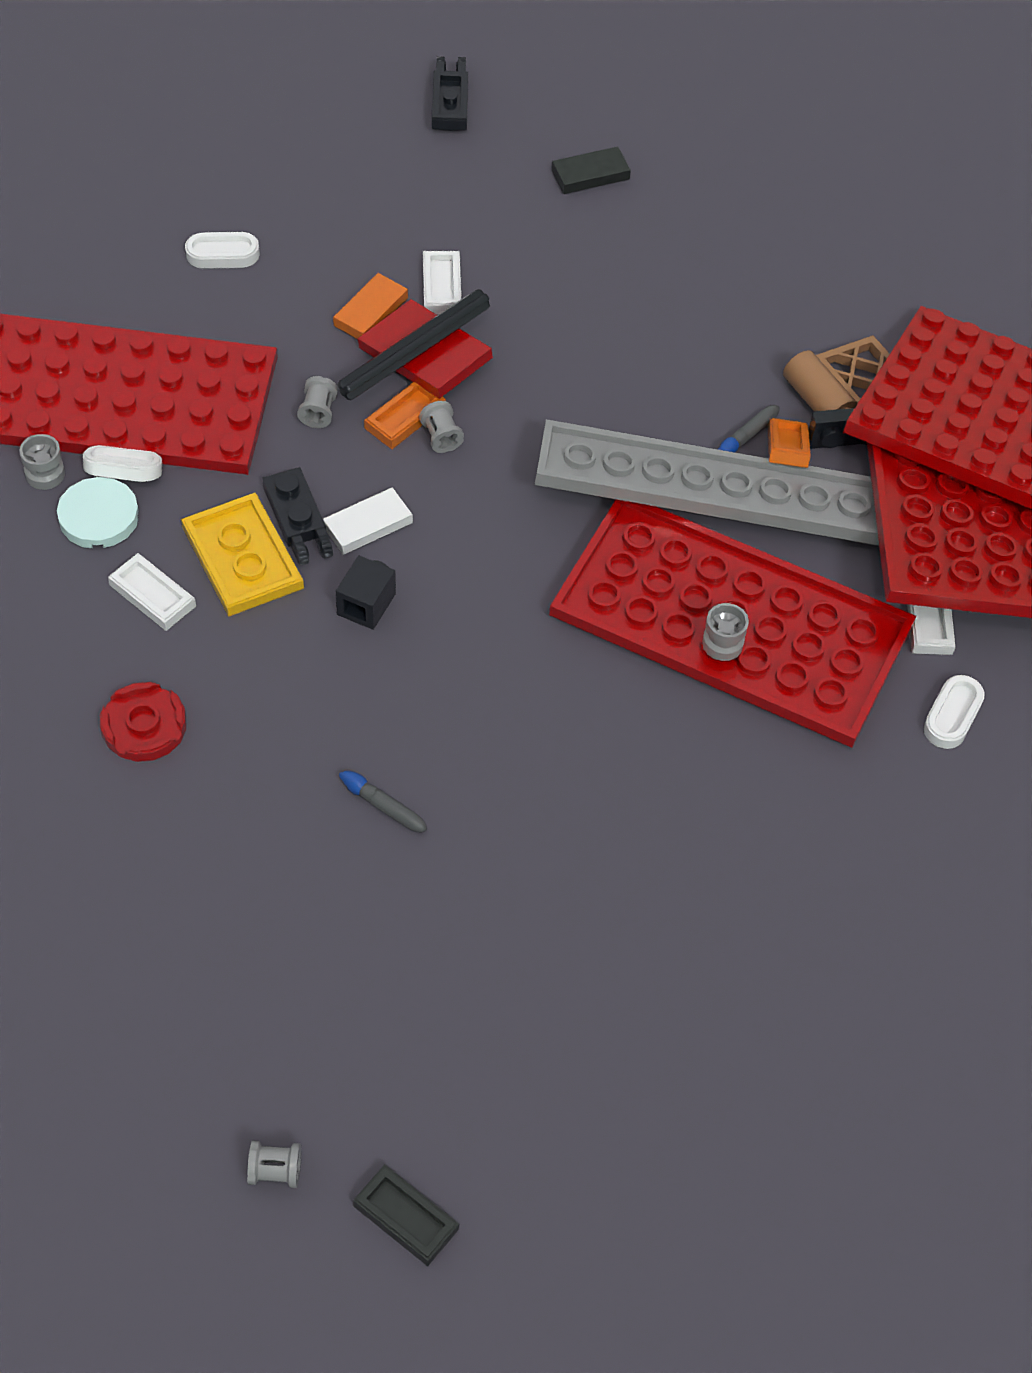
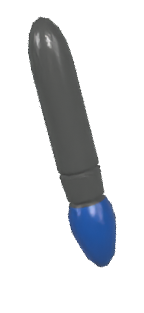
M770 405L764 408L731 437L721 442L717 450L735 453L739 447L769 424L770 419L777 417L780 411L779 406Z
M348 770L339 773L342 782L354 795H361L367 802L412 831L422 833L427 830L426 823L419 815L382 790H379V788L370 783L368 784L366 778L361 774Z

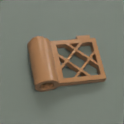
M872 335L815 355L810 350L803 351L786 364L783 376L813 411L855 408L861 398L853 391L851 386L867 390L873 381L872 379L854 375L855 368L875 373L876 376L890 353ZM869 350L878 362L857 356L859 353ZM836 362L850 366L849 373L834 369L830 363Z

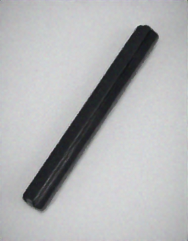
M481 289L473 291L339 380L340 394L347 400H353L486 311L490 307L488 295L484 294Z

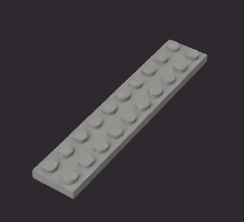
M546 419L535 485L879 545L871 476L814 466L805 468L771 463L768 458Z

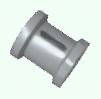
M313 376L306 380L304 388L306 396L304 403L300 404L297 417L303 424L309 427L324 428L331 423L332 411L330 408L332 402L336 400L338 386L329 378Z
M435 401L428 404L419 415L421 424L428 428L431 435V447L437 453L453 451L464 441L462 429L456 426L452 418L453 408L446 401Z
M252 1140L247 1169L248 1185H256L258 1181L287 1182L289 1188H297L301 1166V1143H293L291 1148L262 1146L260 1141ZM265 1162L285 1163V1165H284V1166H273V1165H264V1163H265Z

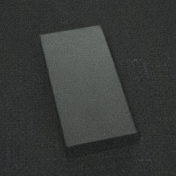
M618 146L552 161V172L563 194L630 179L631 169Z
M385 1164L353 1200V1206L426 1266L431 1264L459 1230L458 1222Z

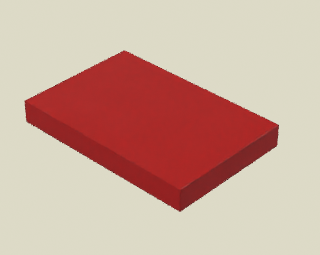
M410 299L358 338L359 348L375 357L436 317L437 314ZM459 328L396 370V372L410 381L416 382L426 391L440 399L493 358L492 348Z

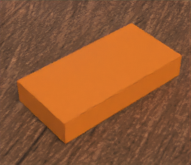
M377 273L333 317L334 326L358 339L397 310L408 299V289Z
M413 382L364 420V429L390 449H393L423 426L419 415L425 406L435 401H446L444 397L437 398L416 382Z
M777 418L770 419L768 426L769 462L808 468L811 456L808 424Z

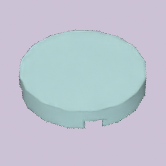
M94 477L81 480L66 490L60 497L57 507V515L62 533L69 541L84 548H93L92 545L102 544L103 548L115 546L130 536L138 522L139 511L135 494L126 484L113 478Z

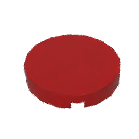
M152 682L133 683L118 689L110 697L111 701L107 703L106 707L103 706L100 713V729L108 748L119 757L135 762L154 761L169 754L181 743L186 731L185 707L179 696L172 690L169 692L166 689H162L160 684Z

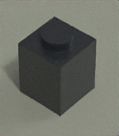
M358 555L336 590L337 615L374 630L396 595L395 570L389 568L381 561H372Z

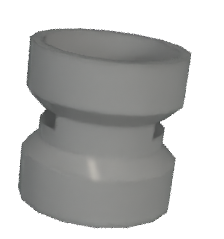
M46 434L32 435L25 439L19 451L22 464L24 465L26 481L30 486L40 490L52 489L58 486L65 477L58 441Z
M721 603L714 606L708 612L702 644L703 649L710 657L720 661H730L741 654L749 624L748 615L745 611L735 604Z

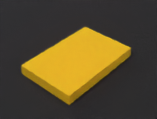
M256 492L181 519L182 528L228 617L304 589L303 578Z

